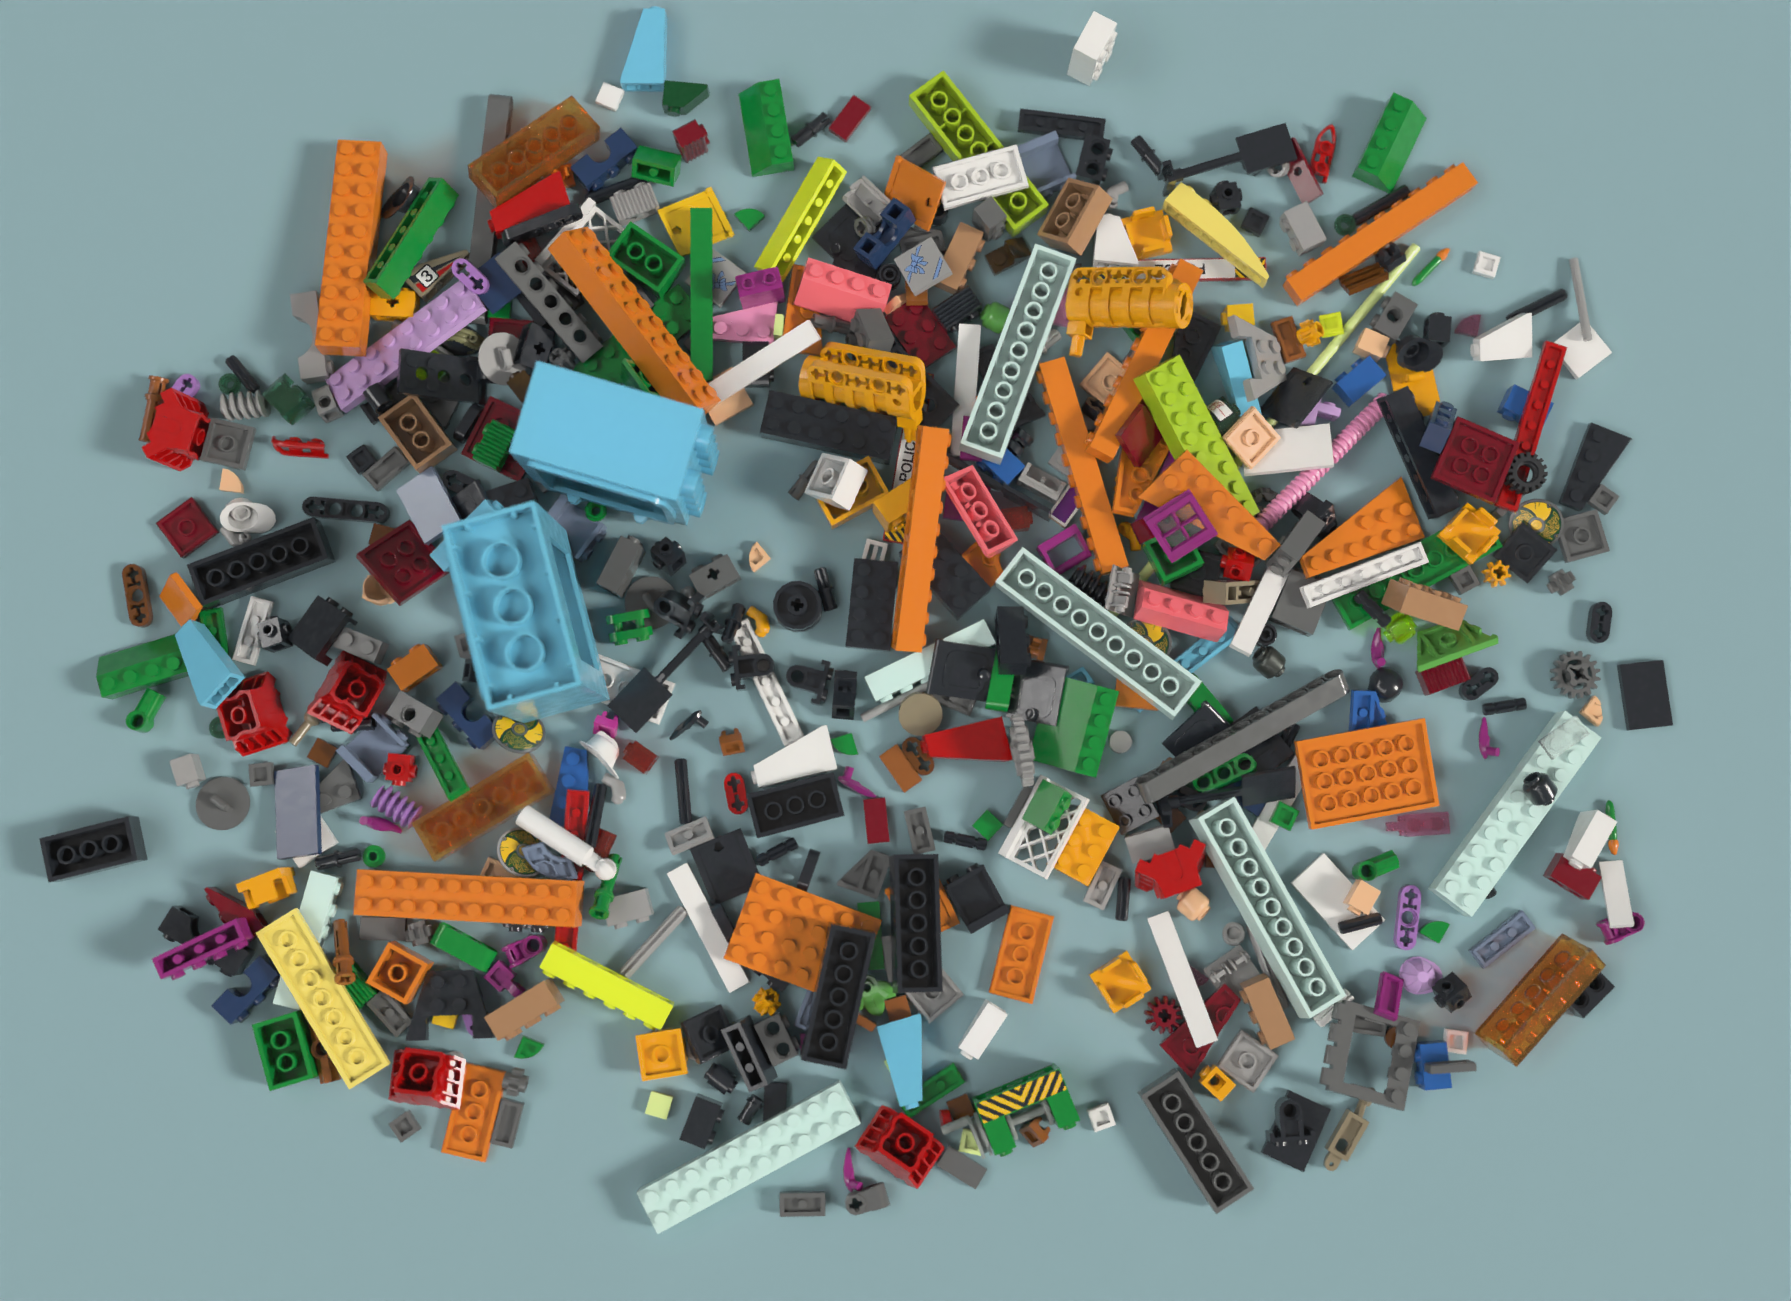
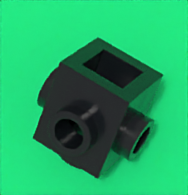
M1228 180L1221 181L1214 186L1209 195V200L1212 206L1223 216L1237 214L1242 206V191L1237 187L1236 181L1230 183Z
M667 537L657 541L650 550L651 562L658 570L662 569L670 577L687 563L685 552L680 544L675 540L671 541Z
M270 616L265 619L266 621L257 623L259 630L257 636L263 649L275 653L293 647V643L287 640L292 632V627L288 621L278 616Z
M1453 971L1446 977L1439 979L1431 987L1435 995L1433 999L1441 1009L1445 1007L1450 1013L1461 1008L1466 1001L1472 998L1468 986Z

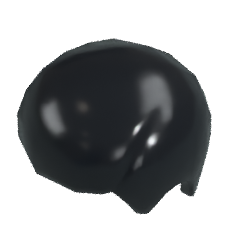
M1380 667L1370 676L1368 690L1376 691L1381 703L1391 702L1401 693L1403 679L1398 671L1390 667Z

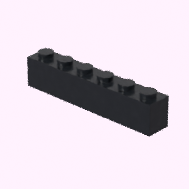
M1406 386L1376 399L1427 518H1438L1459 508V498L1453 488L1430 478L1440 454L1419 446L1426 426L1423 422L1424 417L1416 406L1413 392Z

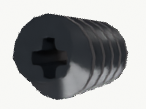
M1086 564L1078 567L1068 581L1070 583L1073 582L1075 587H1080L1083 593L1087 592V596L1091 599L1095 598L1094 601L1098 604L1101 603V606L1104 607L1108 592L1106 588L1108 581L1105 580L1099 583L1101 575L1093 578V569L1086 573Z

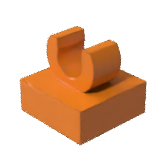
M571 163L550 168L551 174L560 171L565 189L576 186L574 175L570 168Z

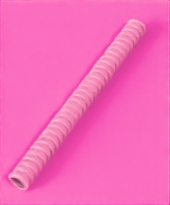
M1379 393L1373 399V402H1370L1364 408V411H1361L1350 422V425H1347L1341 431V434H1338L1332 440L1334 464L1383 417L1376 399L1387 394ZM1329 468L1301 471L1290 482V485H1287L1276 496V499H1273L1262 510V513L1257 515L1256 519L1269 531L1273 524H1276L1278 519H1281L1287 513V510H1290L1292 505H1295L1301 499V496H1304L1306 491H1309L1315 485V482H1318L1329 471Z

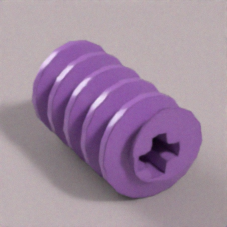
M385 785L380 787L374 795L370 806L372 808L378 807V812H385L387 818L393 816V822L397 823L400 821L401 827L408 826L407 829H410L419 818L423 806L420 805L414 809L416 801L413 800L407 804L408 796L399 799L401 792L397 791L395 794H392L393 786L384 789Z

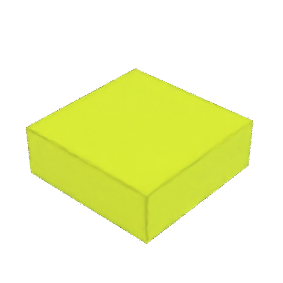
M1341 311L1319 316V322L1324 330L1322 338L1344 334Z

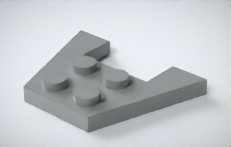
M1236 315L1227 317L1231 337L1234 339H1245L1254 379L1249 378L1243 381L1247 402H1250L1287 380L1286 368L1282 362L1281 348L1276 337Z

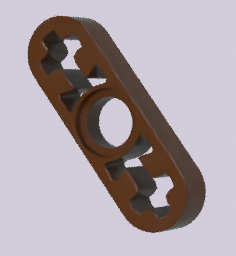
M129 564L122 571L129 620L134 626L145 628L153 621L147 576L143 567ZM133 569L134 571L138 572V575L135 576V579L130 577V574L133 573ZM136 590H141L143 593V598L139 602H135L132 598ZM144 605V607H140V609L134 608V606ZM140 612L146 615V618H143L142 622L137 620V617L140 616Z

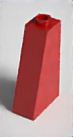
M560 171L551 174L489 211L491 219L487 221L491 233L495 232L497 239L502 238L501 232L503 230L570 204Z
M1002 716L922 736L923 740L920 741L921 751L923 754H927V758L993 762L1013 760Z

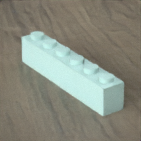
M984 619L942 639L943 641L989 648L996 644ZM935 643L923 648L922 653L915 652L865 676L864 679L875 702L881 701L883 704L893 699V694L899 691L903 694L913 689L912 685L917 682H921V684L928 682Z
M312 870L310 871L299 911L325 953L323 948L324 942L330 936L331 926L329 925L331 917L333 918L337 912L338 906L335 903L337 896H340L343 891L344 883L341 876ZM280 976L273 1004L301 1010L282 976Z

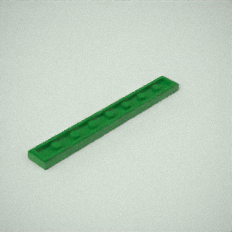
M690 208L691 362L696 369L702 372L706 382L713 381V209Z

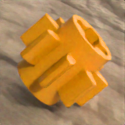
M1307 319L1299 323L1301 329L1296 331V335L1302 345L1306 344L1307 347H1313L1321 343L1319 338L1324 336V330L1318 321L1314 322L1313 319Z
M1501 560L1496 561L1495 565L1492 562H1488L1486 564L1488 569L1481 571V573L1485 574L1483 582L1491 583V588L1496 587L1498 583L1500 586L1506 585L1504 579L1511 577L1507 570L1510 566L1502 565Z
M761 987L752 998V1001L755 1002L753 1009L761 1014V1016L767 1013L772 1016L781 1006V1003L778 1002L780 995L772 990L771 987L766 990Z

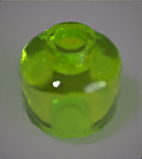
M1397 612L1391 616L1392 621L1384 627L1386 630L1382 632L1390 643L1395 641L1401 645L1416 634L1415 628L1417 625L1409 615Z

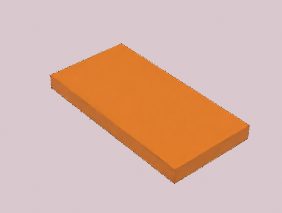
M1010 905V912L1007 916L989 993L1033 1004L1054 916Z
M470 1062L465 1063L460 1109L451 1110L442 1145V1153L481 1162L487 1161L491 1145L490 1141L504 1092L502 1082L506 1071Z

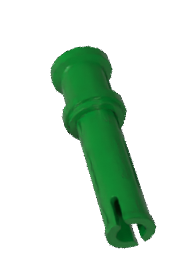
M614 853L609 854L608 859L613 860L616 864L617 872L612 879L601 880L599 889L594 892V904L589 909V914L593 918L600 920L609 917L608 909L610 903L614 900L613 888L622 862V857Z

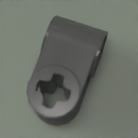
M884 1182L875 1183L863 1188L861 1191L856 1190L849 1193L845 1199L847 1211L852 1215H860L888 1207L890 1202ZM853 1198H856L857 1201H862L859 1203V1208L849 1205L852 1203Z

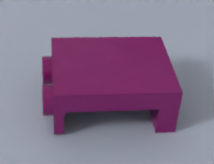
M778 267L735 277L743 309L777 301L778 304L785 302Z

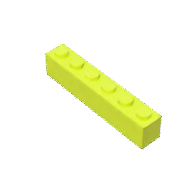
M817 157L754 265L758 271L778 267L781 281L784 282L847 173L834 159Z
M555 940L539 967L543 969L542 973L550 978H555L556 976L564 980V985L575 989V987L582 989L585 996L591 999L597 997L603 1000V1004L613 1010L618 1008L624 1011L623 1015L632 1020L638 1018L644 1021L643 1025L651 1030L656 1028L661 1030L674 1006V1002Z

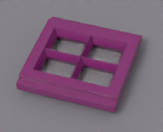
M1187 489L1143 517L1171 563L1218 535L1190 489Z

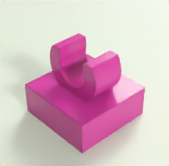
M604 711L601 716L597 715L595 718L593 734L603 731L615 739L618 729V716L615 715L613 720L607 718V711Z

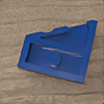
M1351 690L1349 731L1387 724L1386 715L1383 708L1380 707V700L1376 691Z

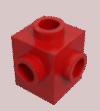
M1229 546L1227 555L1222 554L1220 567L1224 568L1223 577L1249 582L1255 555L1239 547Z
M388 753V760L383 766V775H386L385 780H391L392 785L406 786V782H413V778H416L418 773V766L415 765L416 756Z

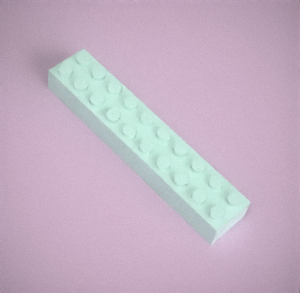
M1035 244L959 446L960 451L1001 465L1077 258Z
M1023 547L995 581L996 587L1024 607V609L1171 720L1175 718L1202 682Z
M1556 712L1428 889L1463 916L1472 917L1600 741L1601 737L1568 712ZM1533 772L1546 773L1558 788L1553 803L1547 806H1537L1530 802L1522 790L1524 779Z
M1236 798L1224 799L1190 819L1191 826L1200 842L1206 844V852L1298 1017L1310 1019L1345 997V992Z
M838 1080L775 1116L760 1122L642 1186L637 1191V1195L657 1234L858 1126L861 1124V1119L844 1086Z

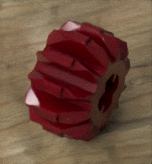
M1166 995L1162 996L1161 1002L1155 996V1005L1150 1002L1147 1003V1006L1152 1008L1151 1011L1144 1010L1145 1015L1151 1016L1145 1020V1023H1153L1150 1028L1152 1031L1159 1027L1160 1034H1164L1165 1027L1169 1033H1172L1171 1025L1173 1024L1178 1028L1180 1025L1175 1020L1183 1019L1182 1015L1176 1014V1012L1181 1010V1006H1174L1176 1000L1173 998L1168 1002ZM1162 1009L1168 1013V1017H1164L1165 1020L1158 1016L1159 1012L1162 1013Z

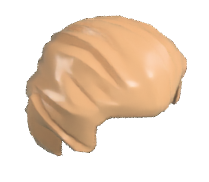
M367 575L362 586V598L379 606L394 603L393 598L372 575Z

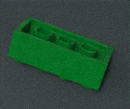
M780 79L757 82L738 94L752 177L794 171Z
M1393 92L1378 119L1352 177L1386 193L1393 191L1427 119L1412 100Z
M175 634L99 657L96 672L101 697L112 700L189 676Z

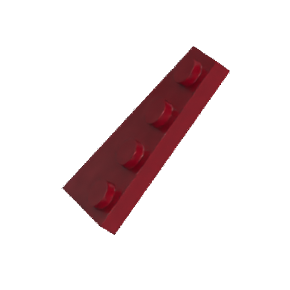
M1225 983L1204 1001L1217 1037L1241 1001ZM1185 1019L1159 1045L1192 1079L1196 1069L1204 1060L1214 1042L1196 1048Z

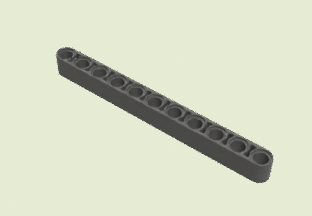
M489 94L469 255V261L477 269L495 256L497 251L498 239L495 232L491 233L487 220L491 219L489 211L502 204L508 149H506L508 141L506 139L507 135H510L513 114L512 96ZM484 303L483 305L487 311L470 324L487 325L489 319L488 308Z
M1335 669L1327 672L1136 779L1135 783L1144 803H1152L1347 695L1350 689L1343 671Z

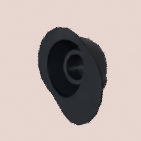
M412 176L408 177L387 199L381 211L382 218H390L397 211L407 213L421 190L414 184Z
M1408 335L1401 341L1397 340L1395 342L1397 346V362L1403 368L1416 372H1428L1437 367L1442 360L1443 349L1434 341L1417 335Z

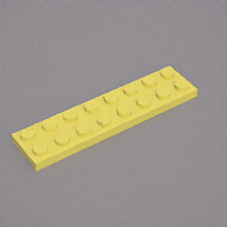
M298 908L293 909L256 932V935L348 1089H352L391 1064L345 986L335 983L334 976L336 971Z

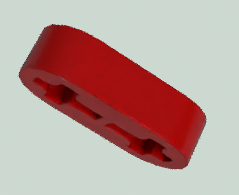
M730 773L724 779L728 808L732 813L741 815L749 807L745 782L740 774ZM733 776H735L736 780H740V784L737 785L738 792L734 793L733 786L728 785ZM735 795H738L739 800L745 803L741 807V811L732 807V804L736 803Z

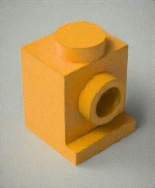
M1214 1064L1211 1067L1206 1065L1199 1072L1201 1078L1198 1081L1220 1102L1236 1086ZM1213 1076L1217 1077L1215 1084L1210 1083V1079Z

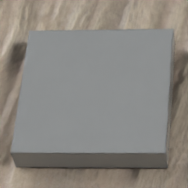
M1240 1029L1215 1066L1254 1093L1278 1058V1055Z

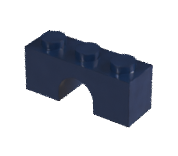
M619 128L604 140L607 149L610 151V156L606 161L595 162L586 154L570 167L573 175L588 193L601 189L605 181L616 177L627 164H632L633 156L638 147L622 128Z
M895 198L890 201L880 214L882 224L879 230L874 235L866 232L853 248L859 259L874 270L879 268L916 221L911 209Z
M1436 401L1426 423V429L1419 446L1441 454L1452 430L1457 408H1454L1449 402Z
M455 681L436 698L439 703L438 709L445 716L448 714L454 720L452 725L460 733L462 731L465 732L468 736L467 742L474 749L478 747L484 750L495 740L492 734L493 720L490 716L484 715L474 722L467 718L466 709L475 699L461 683Z
M267 954L259 955L244 971L251 980V989L248 994L240 993L235 987L229 988L211 1005L230 1025L245 1021L251 1014L249 1010L254 1005L256 1007L259 1006L266 999L265 994L270 989L274 990L278 986L281 975Z

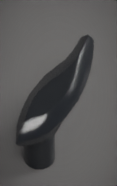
M701 710L695 711L674 730L669 739L677 738L684 731L690 729L694 723H697L704 729L709 721L701 716Z

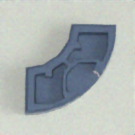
M544 842L521 848L528 863L541 874L551 879H578L574 862L567 857L553 854Z

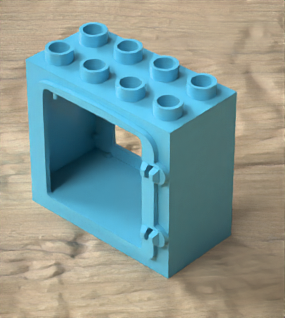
M537 361L509 452L535 482L541 483L548 490L565 494L570 504L578 505L582 501H589L634 515L636 523L644 524L647 520H655L674 525L676 522L687 526L690 515L699 518L702 515L707 492H705V485H703V478L701 476L702 473L713 476L720 450H717L718 443L715 442V426L707 424L704 409Z
M535 501L441 526L445 539V544L442 548L446 554L445 560L448 562L481 696L486 702L487 710L526 723L610 700L567 531Z

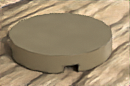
M914 692L906 696L899 706V721L902 727L910 734L923 736L934 732L940 726L942 707L938 699L932 694Z

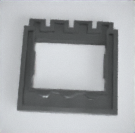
M1342 1000V1003L1335 1002L1331 1018L1338 1020V1023L1330 1022L1327 1041L1334 1042V1045H1326L1323 1063L1330 1066L1329 1068L1322 1067L1319 1083L1326 1085L1325 1090L1404 1111L1420 1021L1398 1015V1019L1393 1022L1374 1014V1008L1348 1000ZM1356 1016L1376 1024L1396 1027L1395 1044L1392 1045L1391 1066L1388 1067V1082L1384 1093L1357 1084L1344 1082Z

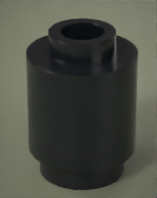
M715 1062L704 1075V1078L708 1080L707 1083L723 1095L726 1092L731 1094L738 1084L735 1080L737 1075L723 1065H717Z

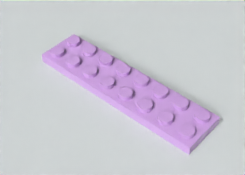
M458 281L417 311L413 317H409L368 347L366 357L356 356L331 374L330 378L325 379V381L329 384L330 390L340 409L348 413L366 399L363 392L369 386L378 382L386 385L397 377L399 350L401 348L431 352L487 310L478 295L471 292L461 281Z

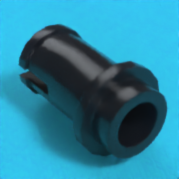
M754 1094L747 1097V1103L737 1117L739 1121L746 1125L751 1124L758 1109L763 1107V1100Z

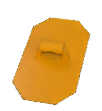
M1394 343L1385 357L1393 391L1408 386L1415 396L1418 410L1422 413L1423 417L1429 416L1436 401L1440 402L1433 369L1428 372H1416L1399 366L1396 355L1397 346Z

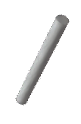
M1572 258L1569 260L1583 341L1592 340L1579 261L1578 258Z
M928 682L860 714L862 720L866 722L900 705L906 696L914 692H926Z

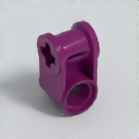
M1632 912L1634 918L1633 927L1609 928L1608 918L1598 921L1596 926L1600 927L1604 935L1605 945L1614 944L1625 937L1641 931L1645 924L1642 915Z
M535 934L515 941L501 948V950L506 953L510 962L509 968L512 969L543 953L548 943L545 936ZM532 939L538 940L540 944L537 951L531 948Z

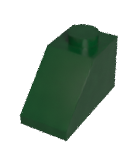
M665 80L662 100L664 113L672 117L687 115L709 97L708 84Z

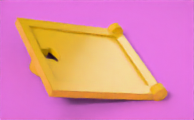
M708 187L701 193L657 210L677 253L682 257L690 254V208L713 209V244L735 235L712 187Z

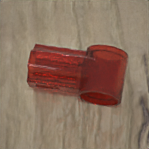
M600 828L597 845L593 852L602 858H608L617 835ZM584 865L587 871L595 873L593 870Z

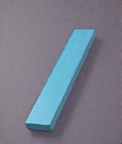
M1230 616L1228 618L1227 631L1218 642L1201 638L1173 660L1190 673H1193L1230 645L1237 631L1238 624ZM1136 709L1138 713L1143 711V709Z

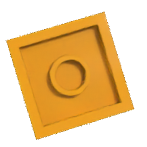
M1154 206L1135 210L1130 217L1121 219L1138 260L1172 253L1173 249L1170 239L1173 234L1168 215H1164L1163 210L1155 211Z
M1467 502L1439 532L1437 537L1471 565L1496 542L1501 531L1494 526L1498 521L1483 507L1475 509Z
M279 867L236 884L238 892L244 895L248 909L259 908L260 904L265 902L269 904L275 903L298 892L293 876L296 875L293 867Z
M1126 950L1089 974L1113 1013L1122 1008L1130 1007L1144 997L1143 994L1151 990L1147 983V978Z
M682 1028L654 1030L635 1036L642 1081L688 1074V1055L686 1053V1041L682 1035Z

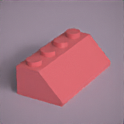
M808 257L793 305L830 317L835 316L836 319L851 323L856 309L881 308L882 312H884L892 284Z
M973 465L944 477L947 494L986 557L991 558L1005 551L1018 541Z
M1139 580L1133 619L1213 642H1218L1227 631L1229 611L1225 605L1203 603V597Z

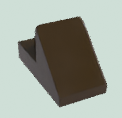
M1023 237L1005 240L1003 246L986 254L984 259L993 275L996 276L1029 259L1031 252Z

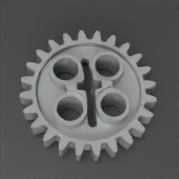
M1022 714L1011 715V727H1009L1011 742L1009 745L1013 762H1015L1017 776H1020L1022 787L1033 786V774H1035L1033 760L1035 755L1031 739L1029 738L1028 727L1024 724Z

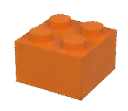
M391 941L385 947L366 983L403 1004H408L415 998L425 980L427 971H430L434 962L397 941Z

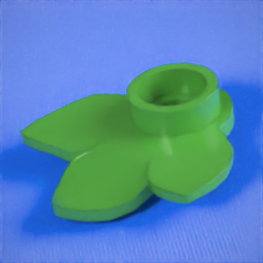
M867 975L865 984H869L871 988L864 989L859 1011L866 1008L870 1014L881 1016L885 1008L884 1000L895 998L896 993H893L892 986L887 981H877L872 975Z

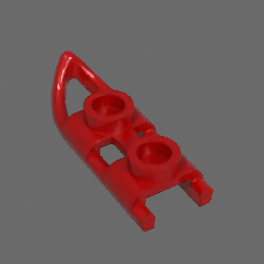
M1332 124L1326 126L1318 134L1309 164L1313 174L1323 177V184L1327 183L1336 147V133ZM1327 130H1330L1332 142L1320 141L1322 135ZM1316 154H1320L1319 161H1315ZM1326 156H1328L1327 164L1325 163Z
M272 436L271 442L274 448L282 455L329 458V454H325V444L321 439L313 438L305 443L298 437H290L285 439V441H280L275 436ZM281 447H288L289 451H286ZM303 449H310L311 452H303Z

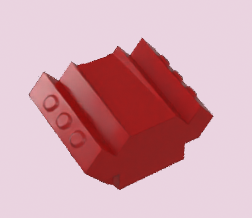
M169 388L160 393L164 403L155 407L156 415L150 431L146 432L150 443L141 448L148 459L181 472L192 465L193 459L200 460L211 419L208 418L209 412L204 402L174 388Z
M343 650L335 659V664L328 671L322 686L315 693L314 700L307 708V714L352 734L359 727L363 718L368 716L383 690L387 671Z
M268 671L243 679L217 707L226 741H233L235 750L243 757L287 743L292 736V732L286 727L288 717H286L280 701L281 693L274 687L276 678Z
M1194 839L1190 848L1180 844L1178 848L1160 855L1154 853L1150 863L1140 859L1135 869V887L1145 892L1154 889L1157 899H1165L1202 885L1199 873L1205 862L1206 844Z
M407 1047L394 1050L388 1100L397 1103L405 1102L412 1105L432 1106L439 1109H460L466 1059L446 1055L444 1052Z
M881 1105L855 1145L860 1153L869 1156L873 1162L880 1164L895 1177L904 1180L908 1186L915 1189L920 1187L945 1149L941 1142L933 1137V1133L904 1113H898L884 1105Z

